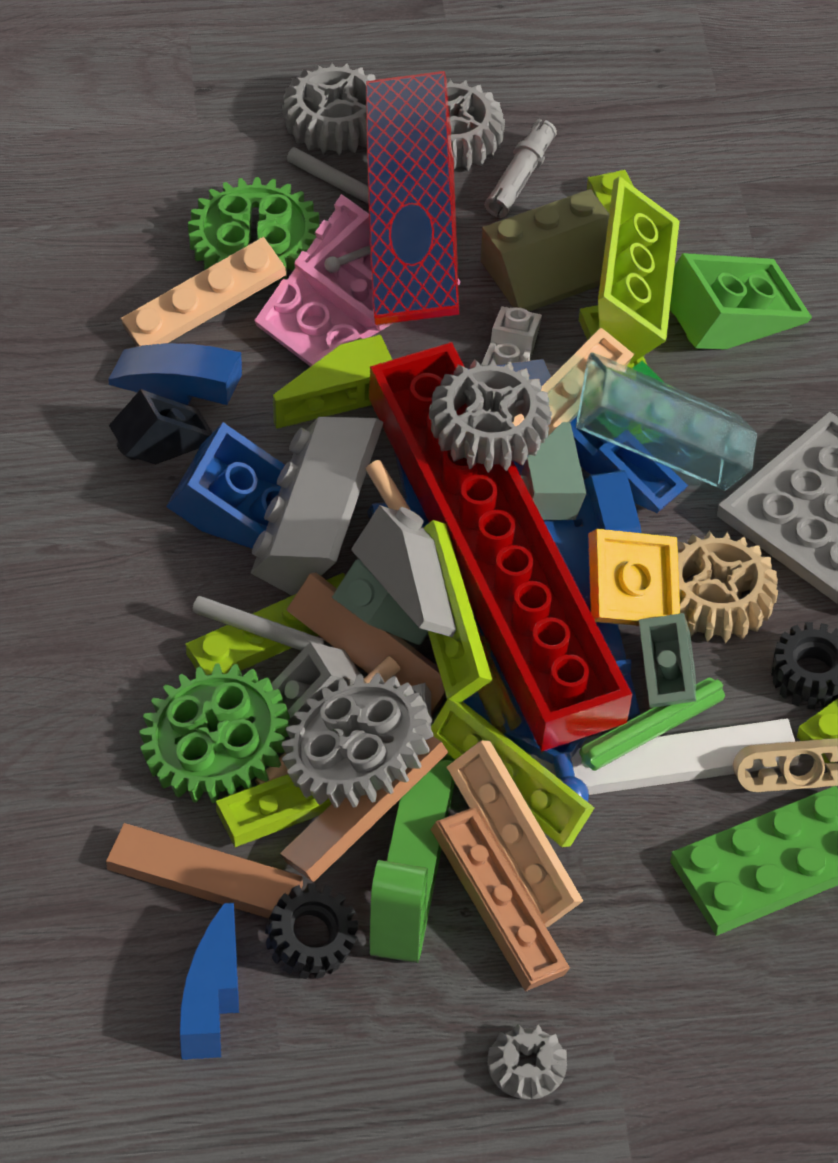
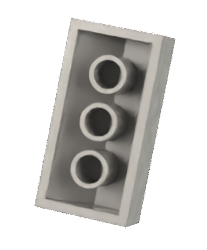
M318 417L307 429L301 427L296 432L289 446V451L293 452L292 459L283 467L277 480V485L281 486L279 495L271 501L264 516V519L269 521L267 529L259 535L252 549V555L256 556L251 574L290 595H295L309 574L316 572L321 576L336 563L367 473L366 467L370 464L384 422L377 418Z

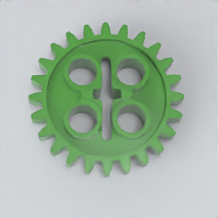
M255 177L252 185H247L242 178H239L238 187L234 188L227 182H224L222 193L210 189L209 200L199 198L198 209L191 210V221H188L190 250H195L196 261L204 260V270L250 245L252 209L258 207L257 240L262 237L267 240L284 264L287 274L288 269L291 271L295 269L294 262L302 251L306 252L316 238L315 232L320 224L319 212H314L313 201L304 202V192L302 191L291 195V184H286L281 189L276 188V179L269 181L266 186L261 185L259 177ZM287 275L284 276V277H282V278H280V279H282V280H283V279H286V280H287Z
M219 663L215 664L212 675H205L203 669L197 667L196 679L190 681L185 675L180 674L179 681L181 686L176 689L169 685L163 686L167 695L166 700L159 698L151 700L156 713H145L143 715L147 728L140 730V736L144 743L141 746V751L152 776L157 775L163 788L171 785L175 796L180 797L188 790L192 801L197 802L203 792H208L211 802L216 803L221 791H226L227 795L230 796L236 794V787L242 786L245 790L252 788L251 780L254 777L267 782L269 778L265 767L279 768L281 766L277 753L285 752L282 742L286 741L285 737L289 736L286 732V727L290 726L288 722L290 715L279 689L273 690L271 682L267 677L259 681L254 669L249 670L242 677L238 664H234L228 674H223ZM247 742H249L248 744H246V745H244V746H242V747H237L238 745H240V744H242V743H247ZM198 756H203L202 758H200V759H198V760H193L194 758H196V757H198Z

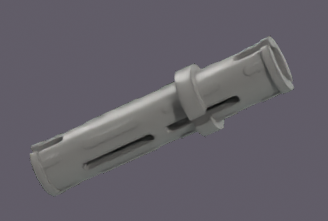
M542 119L536 120L527 137L516 145L513 150L514 158L485 201L484 206L491 215L497 217L498 212L503 207L499 216L500 218L506 217L532 172L540 168L544 162V152L557 135L555 126L549 121L545 120L539 130Z

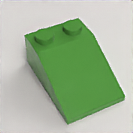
M683 253L674 266L670 311L675 315L684 329L687 339L695 348L729 349L806 324L812 318L774 259Z

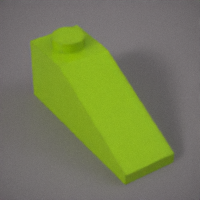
M377 335L357 339L339 345L273 394V418L276 429L372 405L369 400L370 366L393 360L382 336Z

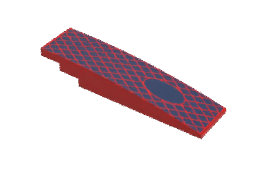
M445 71L366 81L369 220L375 325L459 315L454 157L451 146V124Z

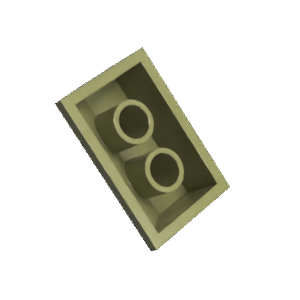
M589 189L482 227L481 263L513 308H523L528 312L600 286L609 213L592 190Z

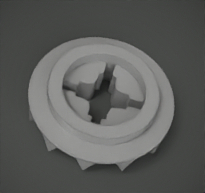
M517 1024L513 1030L507 1033L500 1032L492 1047H489L488 1071L493 1082L503 1092L520 1099H537L552 1093L562 1083L567 1070V1052L559 1044L557 1035H549L543 1032L539 1024L534 1028H522ZM540 1051L537 1055L536 1067L527 1063L515 1069L519 1063L518 1052L528 1056L533 1052L537 1053Z

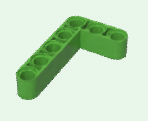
M441 759L399 801L387 861H377L373 878L370 915L371 956L419 963L442 850L431 828L436 821L447 818L449 815L455 781L447 766L453 761Z

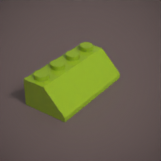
M619 176L613 182L598 295L599 329H604L634 354L629 362L632 364L664 343L667 338L679 220Z

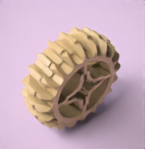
M709 530L703 540L692 534L687 544L678 541L680 613L685 614L690 636L697 632L704 633L708 643L713 635H720L726 643L733 633L739 638L744 639L745 635L748 634V629L758 632L762 622L768 621L771 616L773 605L776 603L778 596L777 571L772 570L771 557H761L760 545L748 548L745 536L738 541L730 540L728 531L722 538H715ZM693 574H697V575L693 576V580H692V581L687 582V583L684 582L687 578H689V577L692 576ZM750 590V594L739 600L742 592Z

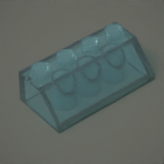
M591 352L588 355L576 428L722 490L728 489L752 470L757 432L740 415L595 352Z

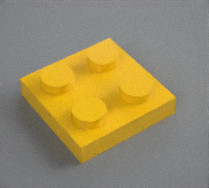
M595 529L588 533L591 614L595 622L639 626L640 619L680 613L677 537Z

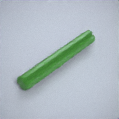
M707 678L696 684V701L654 707L628 721L626 724L587 743L579 751L582 765L585 768L596 771L720 703L725 697L722 689L724 685L720 680Z

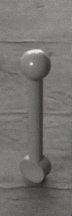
M371 245L339 258L334 256L327 258L324 263L325 269L330 273L337 272L341 265L371 254Z

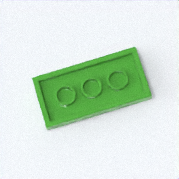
M836 785L672 851L670 863L716 936L838 886V788Z

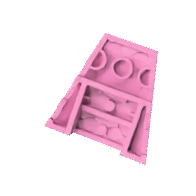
M342 194L334 204L335 211L328 221L323 220L316 230V238L306 252L302 251L294 262L295 269L289 278L281 281L255 319L256 326L310 367L339 345L371 337L393 324L375 325L371 254L341 265L339 270L334 273H330L325 269L324 263L327 258L332 256L339 258L370 245L369 213Z

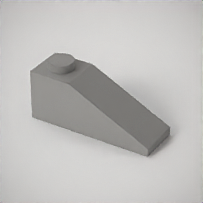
M379 505L351 550L419 628L452 637L456 631V626L434 539L422 527V518L413 511L404 507H400L397 511Z

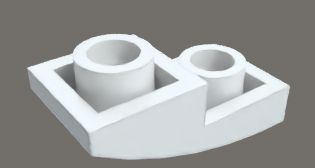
M502 306L492 328L491 343L481 366L488 365L492 357L496 365L507 364L509 361L511 363L530 361L542 315L528 312L523 308Z

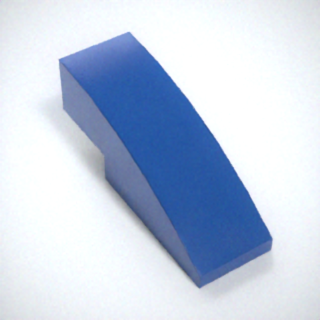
M163 343L142 345L123 350L108 381L111 386L138 392L141 389L185 405H189L193 396L228 405L242 376L241 352L196 344Z
M582 412L570 422L580 466L591 475L625 470L634 503L658 513L687 488L688 485L628 425L608 440Z
M224 903L209 924L195 951L186 977L180 1017L182 1060L221 1058L220 1014L239 1013L234 903Z

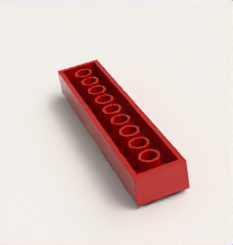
M450 342L370 366L369 400L379 420L384 422V431L429 523L435 520L447 525L471 609L541 752L626 724L632 692L513 460H511V466H509L507 471L500 464H493L489 472H487L484 464L476 463L469 469L466 458L453 462L451 450L441 451L438 444L439 438L433 437L431 419L429 418L433 392L437 386H441V381L445 374L454 375L458 365L465 367L453 343ZM466 403L456 411L458 416L466 413V408L468 407Z

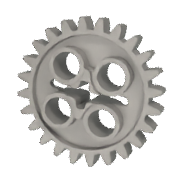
M376 673L371 681L366 683L362 674H358L354 685L348 686L344 679H340L337 691L332 692L326 687L322 688L324 697L322 700L317 701L308 698L306 701L310 710L308 712H295L294 715L299 725L286 727V732L290 739L282 742V747L287 754L282 757L288 769L287 772L294 785L300 788L306 798L313 795L317 804L320 805L329 798L334 808H338L344 798H348L352 807H357L361 796L367 795L372 803L376 802L377 790L382 788L385 792L392 794L394 791L391 782L397 779L407 783L409 778L405 770L407 768H421L422 765L417 755L426 754L430 751L425 740L433 737V732L429 726L432 719L420 694L414 693L408 682L400 685L397 677L392 676L384 683L380 673Z

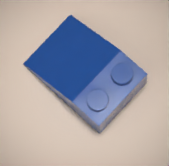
M222 422L201 444L166 507L202 532L253 549L259 535L267 529L269 521L265 520L264 516L271 501L279 495L281 486L277 485V480L285 464Z

